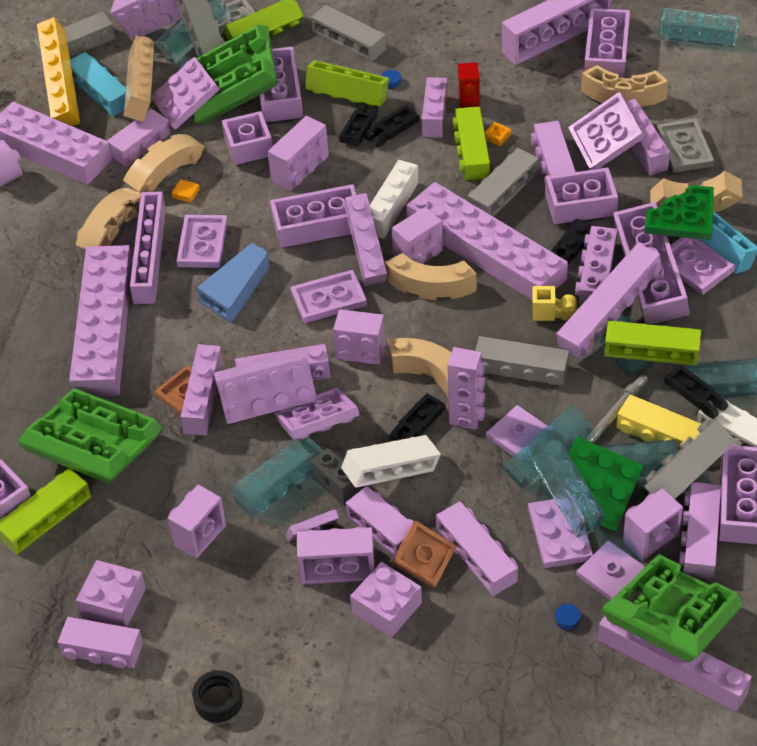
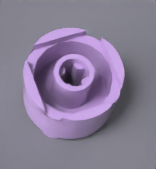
M0 140V187L23 176L18 162L21 160L17 150H12L5 140Z

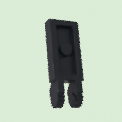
M361 102L339 135V141L359 147L365 132H367L378 115V106L373 105L369 112L366 113L367 104Z
M405 105L375 123L373 127L365 132L364 137L368 141L373 140V145L379 148L387 140L419 122L420 115Z
M575 219L551 252L557 256L562 254V259L566 260L569 264L584 247L585 235L590 234L591 226L593 225Z
M682 365L678 366L664 378L666 385L697 408H701L703 413L711 419H715L719 415L716 408H719L721 411H725L728 408L727 401L714 388Z
M426 393L398 422L399 424L389 434L388 439L390 441H397L402 437L404 431L407 434L403 439L420 436L446 409V404Z

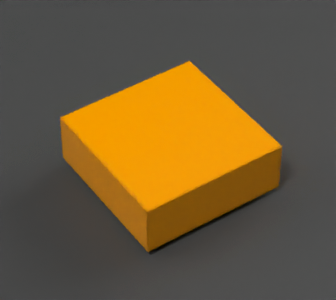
M494 122L484 132L485 139L501 146L511 136V129Z
M181 179L171 193L172 198L191 203L199 192L200 186L197 183Z

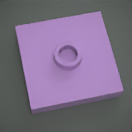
M516 405L486 432V438L520 462H523L553 434V429Z
M331 510L290 526L285 534L287 541L290 542L297 539V532L306 530L319 531L332 526L339 519L337 511Z
M608 540L576 571V576L608 600H611L645 566Z

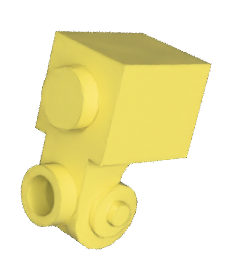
M533 286L532 321H555V318L569 320L577 311V298L575 296L564 295L560 300L555 297V286Z

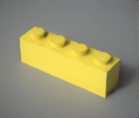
M630 394L617 414L616 428L626 434L641 438L645 442L660 446L669 452L677 453L681 450L679 445L687 437L693 438L699 433L697 428L701 423Z

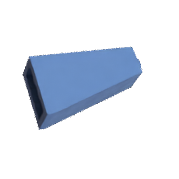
M254 243L248 245L197 287L199 302L231 323L270 268L267 251Z

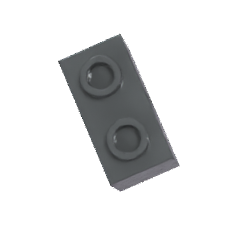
M329 448L310 461L312 478L343 505H346L348 500L361 491V487L355 488L342 470L343 460Z

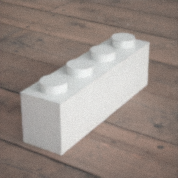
M398 160L370 204L378 238L384 239L418 185V165Z
M728 401V408L725 411L716 408L719 415L715 419L736 440L733 444L734 446L757 447V418L750 415L747 411L730 404ZM700 409L697 422L702 424L707 419L711 421L712 419L706 416Z
M427 435L348 450L341 468L356 488L432 472L441 454Z

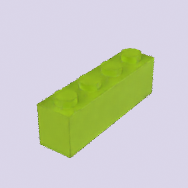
M282 0L227 24L223 29V33L227 41L256 25H265L269 29V36L272 34L277 36L284 32L283 29L288 27L293 29L299 26L304 15L296 0Z
M314 60L307 66L305 89L312 90L316 94H328L332 98H345L353 103L364 102L370 107L373 105L380 107L387 99L389 78Z
M480 106L455 109L456 117H452L453 130L457 129V131H454L455 144H459L456 146L457 158L462 159L459 160L460 173L464 172L465 181L487 178L490 175V162Z
M608 321L604 356L697 366L701 330Z
M68 468L63 473L57 475L45 487L40 488L28 500L20 503L11 513L0 519V540L18 555L91 498L88 484L73 470Z

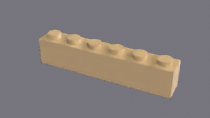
M135 35L129 52L124 106L125 117L144 122L151 102L154 41L145 36Z

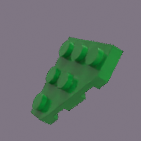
M691 185L685 189L684 193L678 196L675 194L663 201L662 205L658 208L649 209L646 211L644 233L711 240L714 187Z
M576 436L566 458L568 466L571 468L591 522L615 533L644 465Z

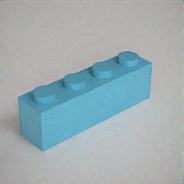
M86 52L70 60L73 81L112 117L124 111L126 86L124 87L117 77H113L106 67H102L94 57H91Z
M713 211L711 240H699L735 265V274L749 270L757 255V246Z

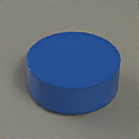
M387 70L382 73L381 76L389 78L388 88H396L401 84V74L398 71Z
M572 604L560 605L555 611L557 626L564 630L575 629L580 623V611Z

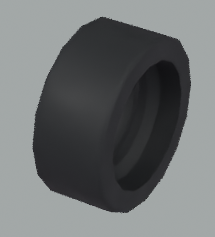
M215 670L207 672L198 678L193 686L192 697L196 712L201 718L209 722L221 723L228 721L236 716L242 707L243 695L240 683L233 674L227 671ZM226 686L232 690V699L223 706L209 707L203 703L202 697L204 693L212 687Z

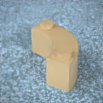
M599 65L582 72L581 91L591 99L604 103L618 92L623 95L626 101L636 99L640 107L655 105L667 99L668 80L656 70L642 75H632L631 79L620 78L618 74L607 71Z
M186 134L172 135L169 140L164 142L160 140L147 149L148 153L141 160L137 159L133 163L123 181L140 193L154 192L159 183L176 168L187 164H197L205 146Z
M726 171L699 185L714 187L713 211L715 213L731 207L743 198L742 180ZM663 178L650 190V203L656 202L658 208L668 198L675 194L678 196L684 193L689 185L688 183H677Z
M122 188L106 196L91 212L83 227L79 229L75 245L84 249L93 246H111L119 232L118 226L123 221L129 222L139 216L141 193L130 188Z
M401 253L385 262L386 281L405 294L410 292L419 295L420 299L436 300L437 297L456 299L477 291V273L464 260L448 266H429L415 262L404 253Z
M388 339V355L393 374H427L434 378V382L444 390L448 397L447 365L451 356L449 350L421 339Z

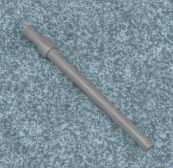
M641 374L633 384H629L623 391V396L585 440L594 443L617 417L618 412L629 395L637 397L640 394L639 390L648 381L645 375ZM565 461L561 469L568 473L571 468H569L567 461Z

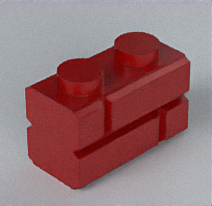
M459 63L457 65L459 107H479L480 76L478 63Z

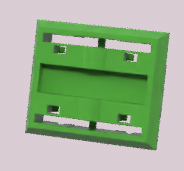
M256 25L196 58L220 90L194 113L195 122L206 124L277 86L267 26Z
M73 388L55 407L24 431L18 439V444L27 452L111 484L156 441L163 432L164 427L154 418Z
M659 554L607 602L602 610L607 621L690 663L701 654L742 608L743 603L738 593L716 582L708 585L680 571V564Z

